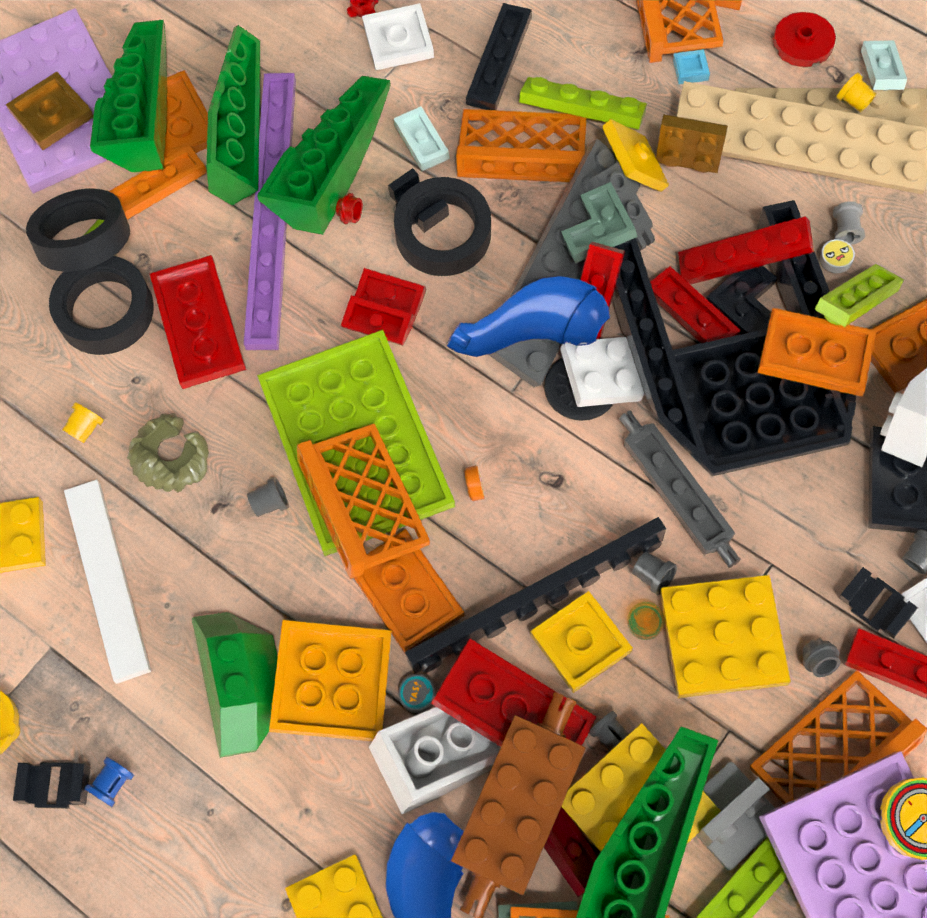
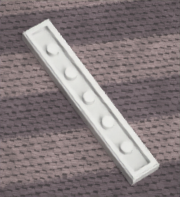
M94 480L64 490L113 681L118 684L151 672L150 664L101 484L98 480Z

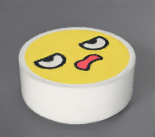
M830 240L822 248L819 258L820 263L824 269L831 273H843L851 267L855 252L853 247L844 240Z

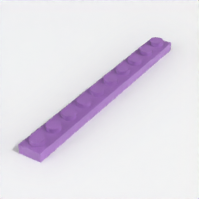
M294 73L264 74L259 133L258 191L255 192L244 333V346L246 350H279L287 223L258 200L257 195L283 153L292 146L296 89Z

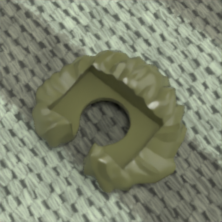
M175 413L161 414L159 418L148 421L140 428L138 435L130 442L127 459L130 460L129 463L133 469V475H136L140 482H144L146 487L153 486L157 490L163 489L166 492L174 489L179 493L186 485L198 483L204 478L207 472L209 452L205 438L198 431L183 435L187 441L179 458L174 461H164L159 457L158 448L160 444L168 438L179 435L182 430L184 420L177 417Z

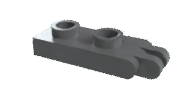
M619 162L589 179L594 189L609 182L612 183L636 229V240L640 251L646 248V245L649 246L655 241L651 231L653 223L628 178L625 177Z

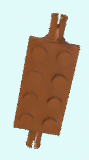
M553 693V698L542 723H537L536 725L516 715L514 716L451 859L452 862L473 871L471 874L474 876L473 882L463 905L460 907L462 912L469 915L475 900H478L479 903L472 917L484 918L496 887L500 888L502 885L524 895L586 747L566 739V735L563 734L573 707L577 702L567 697L562 711H558L564 697L562 694Z

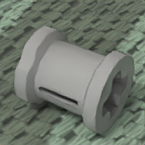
M843 202L834 207L833 216L837 219L838 225L835 239L844 240L852 245L861 242L865 238V231L860 223V217L863 214L861 204Z

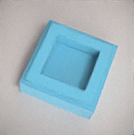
M704 49L674 53L673 63L678 84H683L684 81L692 83L709 81L710 72Z

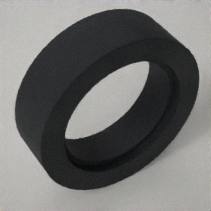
M435 177L417 183L404 193L395 210L394 227L398 249L403 258L412 267L429 275L452 276L471 269L486 254L491 240V211L485 197L471 184L456 178ZM441 199L447 204L456 205L465 210L472 218L475 226L472 235L464 244L450 250H435L426 247L416 239L412 232V224L416 216L422 210L434 205Z
M87 188L63 193L42 204L30 216L26 225V234L39 262L43 266L55 271L71 272L94 267L116 255L129 239L130 226L120 200L116 195L102 189ZM90 219L104 220L95 230L81 237L69 240H53L56 234L74 223Z
M113 256L107 261L88 269L62 272L51 289L49 310L54 323L70 345L88 354L106 355L130 347L144 335L152 321L154 302L141 272L129 261ZM112 281L123 284L131 290L132 300L127 313L115 324L105 328L90 329L80 326L73 320L74 303L77 297L89 286L99 282Z

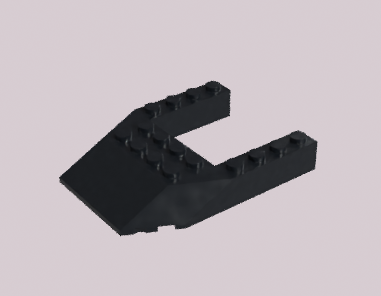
M795 200L764 206L757 230L801 218ZM636 238L613 247L625 252L612 300L623 335L627 338L644 394L657 421L711 476L850 444L853 428L852 421L856 408V395L758 373L767 329L672 350ZM815 251L771 263L770 265L774 275L777 277L776 282L787 311L825 319L824 315L816 311L815 308L820 298L828 294L830 290Z

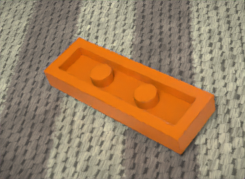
M187 145L165 158L163 169L143 171L109 192L118 197L128 220L206 174L207 170L190 145Z

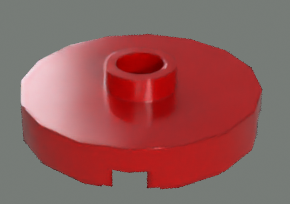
M797 12L784 17L776 26L773 45L774 48L776 46L780 58L787 63L799 67H811L813 63L820 62L821 64L826 61L832 54L836 34L834 27L822 16L810 12Z

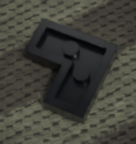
M764 266L733 273L711 292L706 299L741 330L740 334L767 329L771 311L757 299L775 284L777 277Z

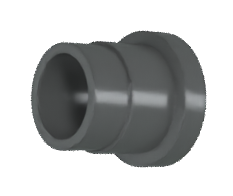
M276 477L268 479L267 484L247 493L249 504L257 517L277 509L283 511L289 508L286 494Z
M919 529L914 534V542L902 559L913 570L926 574L927 531Z
M645 552L637 560L632 573L641 579L642 582L649 585L651 592L660 595L661 588L668 587L677 571V565L671 561L665 562Z

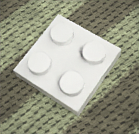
M420 3L362 16L375 70L434 58L433 46Z
M626 337L596 339V342L582 346H576L568 342L562 344L560 350L577 407L641 401L645 394Z

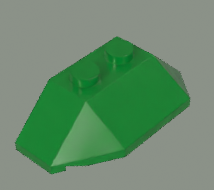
M229 612L193 617L192 623L219 757L223 758L256 752L269 733L278 660L273 635Z

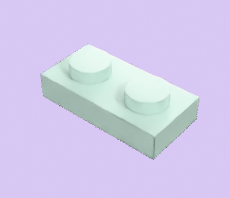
M864 41L861 53L873 90H904L907 77L895 41Z
M422 106L394 118V125L421 171L450 159L447 147Z

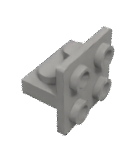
M729 762L705 784L704 793L721 812L696 835L727 870H732L768 836L759 816L775 809L764 797L770 790L759 777L752 783L733 762Z

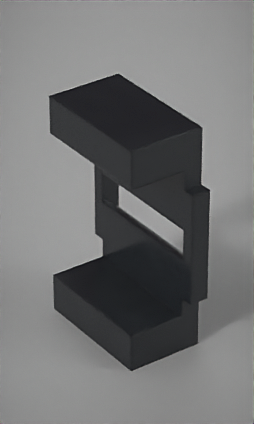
M413 168L388 185L389 195L396 202V207L404 193L420 182L419 174ZM441 199L434 205L425 208L416 216L412 225L417 224L425 233L449 216L448 204Z
M862 567L841 593L839 599L852 608L851 612L877 632L881 629L894 639L914 615L918 607L910 601L906 603L903 595L877 577L876 580L872 578V573ZM886 588L892 595L870 621L863 614L883 589Z
M40 762V766H34L30 763H18L13 801L19 804H35L34 808L69 809V805H86L88 791L84 788L89 784L91 768L84 763ZM52 767H61L56 804H47Z

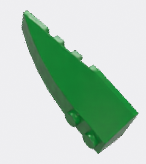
M164 19L135 22L122 47L124 53L121 58L116 59L113 65L115 72L112 78H107L104 84L105 93L95 103L90 141L91 151L130 172L160 170L164 166L167 123V55Z
M239 25L234 27L208 110L206 167L208 191L230 205H234L257 192L259 186L260 40Z
M361 76L339 98V105L331 110L327 109L320 116L321 122L314 129L308 128L301 135L302 141L296 147L290 146L283 153L258 193V200L293 229L323 235L336 213L338 200L347 194L362 164L380 119L391 86L390 80Z
M682 726L680 727L595 860L576 918H665L717 747V739Z

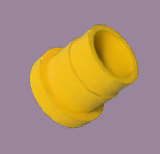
M857 72L842 87L836 98L840 102L846 101L851 107H854L861 113L872 102L877 93L862 80L863 76Z
M75 402L71 407L74 411L62 430L85 443L96 426L102 425L104 419Z

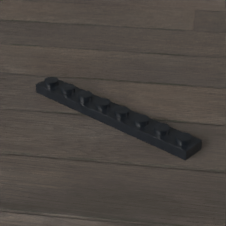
M657 517L406 651L405 654L414 674L421 670L423 673L430 672L442 664V659L453 653L459 656L470 638L474 641L484 636H487L488 639L493 638L505 631L506 625L516 619L525 621L538 612V607L548 602L553 605L564 600L570 594L569 591L581 585L582 588L594 584L600 579V574L611 568L613 571L620 570L632 561L631 557L641 552L651 553L662 545L661 541H663L666 532L665 525Z

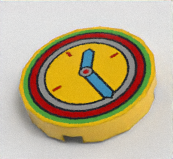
M927 778L903 779L890 787L882 799L880 810H882L881 829L889 844L902 855L919 860H927Z

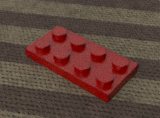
M212 255L149 273L181 388L186 389L246 370Z
M470 638L431 704L501 747L514 716L516 715L536 725L537 723H542L553 698V693L556 691ZM563 697L558 711H562L567 699L566 697ZM576 704L563 731V734L566 735L565 738L583 745L597 717Z

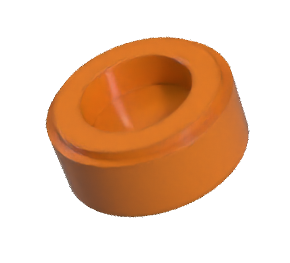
M478 465L466 467L464 473L470 500L474 502L485 499Z

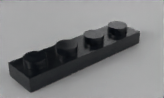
M503 3L468 90L466 105L485 110L497 109L530 24L532 9Z

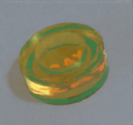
M640 602L634 605L629 612L627 619L629 631L641 640L654 639L663 629L664 614L656 604Z

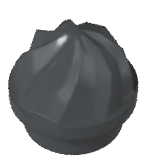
M821 638L811 640L803 648V665L806 670L812 672L816 677L828 676L840 666L839 651L829 641H823Z

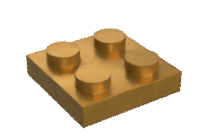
M57 71L5 104L12 116L42 151L94 116L88 105Z
M663 114L656 155L658 163L669 167L679 166L695 169L703 173L712 172L718 174L728 125Z

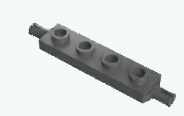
M627 411L626 414L621 415L619 420L630 433L625 439V448L701 552L706 555L717 551L728 568L740 562L741 558L738 557L729 544L735 535L734 530L655 424L651 423L641 426L632 414V411Z

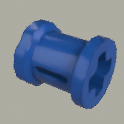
M106 757L103 761L105 766L94 782L87 784L84 789L110 807H113L115 804L114 797L126 780H132L134 774L109 757Z

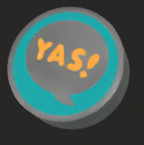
M415 674L408 676L402 681L398 695L402 706L407 711L423 713L433 706L431 702L436 692L429 678L424 675Z

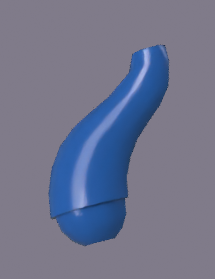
M562 276L542 278L522 287L495 311L474 324L459 323L451 334L447 347L457 353L479 357L492 354L517 342L531 339H549L560 344L568 342L576 346L590 345L597 341L596 337L599 330L610 319L609 307L604 297L596 290L597 287L582 280Z
M432 812L419 816L411 824L407 822L394 841L387 861L385 882L387 897L394 918H451L455 889L464 874L461 871L463 867L452 862L451 859L464 831L454 824L445 813Z

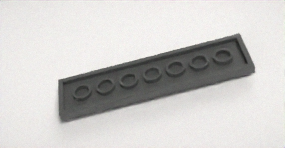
M596 139L589 144L511 296L522 287L542 278L562 276L581 280L586 259L578 263L574 262L561 231L590 219L580 195L594 189L589 181L590 178L618 162L615 153L600 140ZM628 178L634 191L637 193L641 183ZM531 339L517 342L488 355L535 388L541 386L561 344L549 339Z

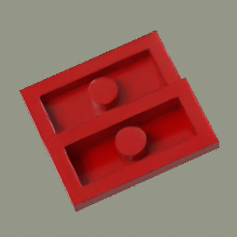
M364 268L355 296H350L341 327L365 335L383 330L388 342L403 346L420 310L427 288L417 283Z

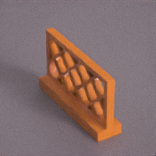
M636 0L649 63L661 62L663 54L723 47L724 40L714 0H690L685 6L675 0ZM696 2L708 9L703 16L690 10ZM666 6L679 12L673 20L662 15L661 12ZM684 16L696 22L691 30L678 24ZM703 26L712 31L714 37L702 38L696 33ZM673 30L684 36V38L679 42L668 43L667 36Z
M463 109L460 140L456 153L457 177L570 182L584 156L587 118L566 113ZM469 120L483 121L485 125L476 130L469 124ZM505 122H513L517 126L506 131L500 125ZM537 123L545 124L547 128L538 133L531 126ZM566 125H580V128L571 134L563 129ZM494 130L500 136L490 142L484 135ZM524 131L531 138L521 143L515 136ZM556 133L562 139L553 145L546 138ZM476 140H477L481 145H483V146H467V145L471 144L472 142H474V141H476ZM508 142V143H510L514 148H505V147H499V146H501L502 144ZM537 143H539V144H540L542 147H544L545 149H529V148H531V147H533L534 145H536ZM568 145H571V146H572L574 149H576L577 151L561 150V149H563L564 147H566V146H568Z
M375 423L313 445L311 440L297 444V462L349 579L363 575L364 570L430 545V539ZM369 436L375 445L371 455L353 449L357 440ZM334 449L344 453V456L338 467L325 462L321 453ZM349 456L367 462L362 476L344 469ZM372 464L387 471L389 476L385 485L366 478ZM330 472L335 474L334 478H332ZM340 476L358 483L353 496L338 491L336 484ZM363 485L381 491L376 505L357 498ZM386 494L401 500L403 506L399 514L380 507ZM344 502L349 503L347 509L344 505ZM353 506L372 512L366 526L351 520L349 515ZM405 511H406V513H407V515H408L409 518L404 517ZM376 515L395 521L390 536L371 529ZM403 524L413 528L418 539L405 542L394 538L399 525ZM357 531L363 533L361 539L359 538ZM367 535L386 542L382 552L368 557L363 546Z
M857 670L750 765V770L766 784L783 804L794 800L793 787L818 789L833 782L821 781V762L843 763V776L894 752L901 751L905 759L923 742L927 728L917 719L912 721ZM857 684L868 694L869 706L847 705L846 693ZM841 698L842 705L834 704ZM874 701L880 706H874ZM824 712H842V730L820 729V716ZM847 713L869 714L870 731L847 730ZM874 714L890 715L900 725L893 732H875ZM815 721V728H808ZM799 735L815 736V754L793 753V740ZM820 736L841 737L843 740V756L820 754ZM848 738L870 739V753L865 757L848 756ZM875 739L883 740L876 746ZM788 745V753L781 752ZM772 759L788 760V779L772 778L763 767ZM793 761L816 762V780L793 779ZM848 764H857L849 771ZM781 786H788V793Z

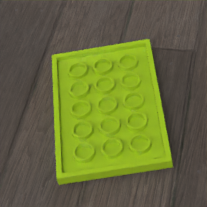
M383 330L257 375L324 556L337 552V549L297 462V444L311 440L313 445L375 423L420 520L456 507L454 498ZM369 436L357 440L353 449L371 455L375 445ZM334 449L321 453L325 462L338 467L344 456V453ZM349 456L344 469L362 476L367 462ZM372 464L366 478L385 485L389 475L385 469ZM330 472L332 478H334L335 474ZM340 476L336 487L338 491L353 496L358 483ZM363 485L357 498L376 505L381 491ZM386 494L380 507L399 514L403 504L399 498ZM344 502V505L347 509L349 503ZM353 506L349 516L353 522L366 526L372 512ZM405 511L404 517L409 518L408 515H407V513H406V511ZM376 515L371 529L385 534L392 531L395 521ZM400 524L398 529L406 525ZM357 531L359 538L361 539L363 533ZM367 535V538H366L365 541L370 540V539H372L373 537H370V536Z

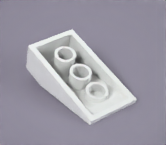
M927 368L909 382L904 394L899 392L895 394L888 410L894 416L888 415L880 433L886 436L882 451L920 467L923 466L927 458Z
M437 707L378 731L369 746L402 815L490 771L501 748Z

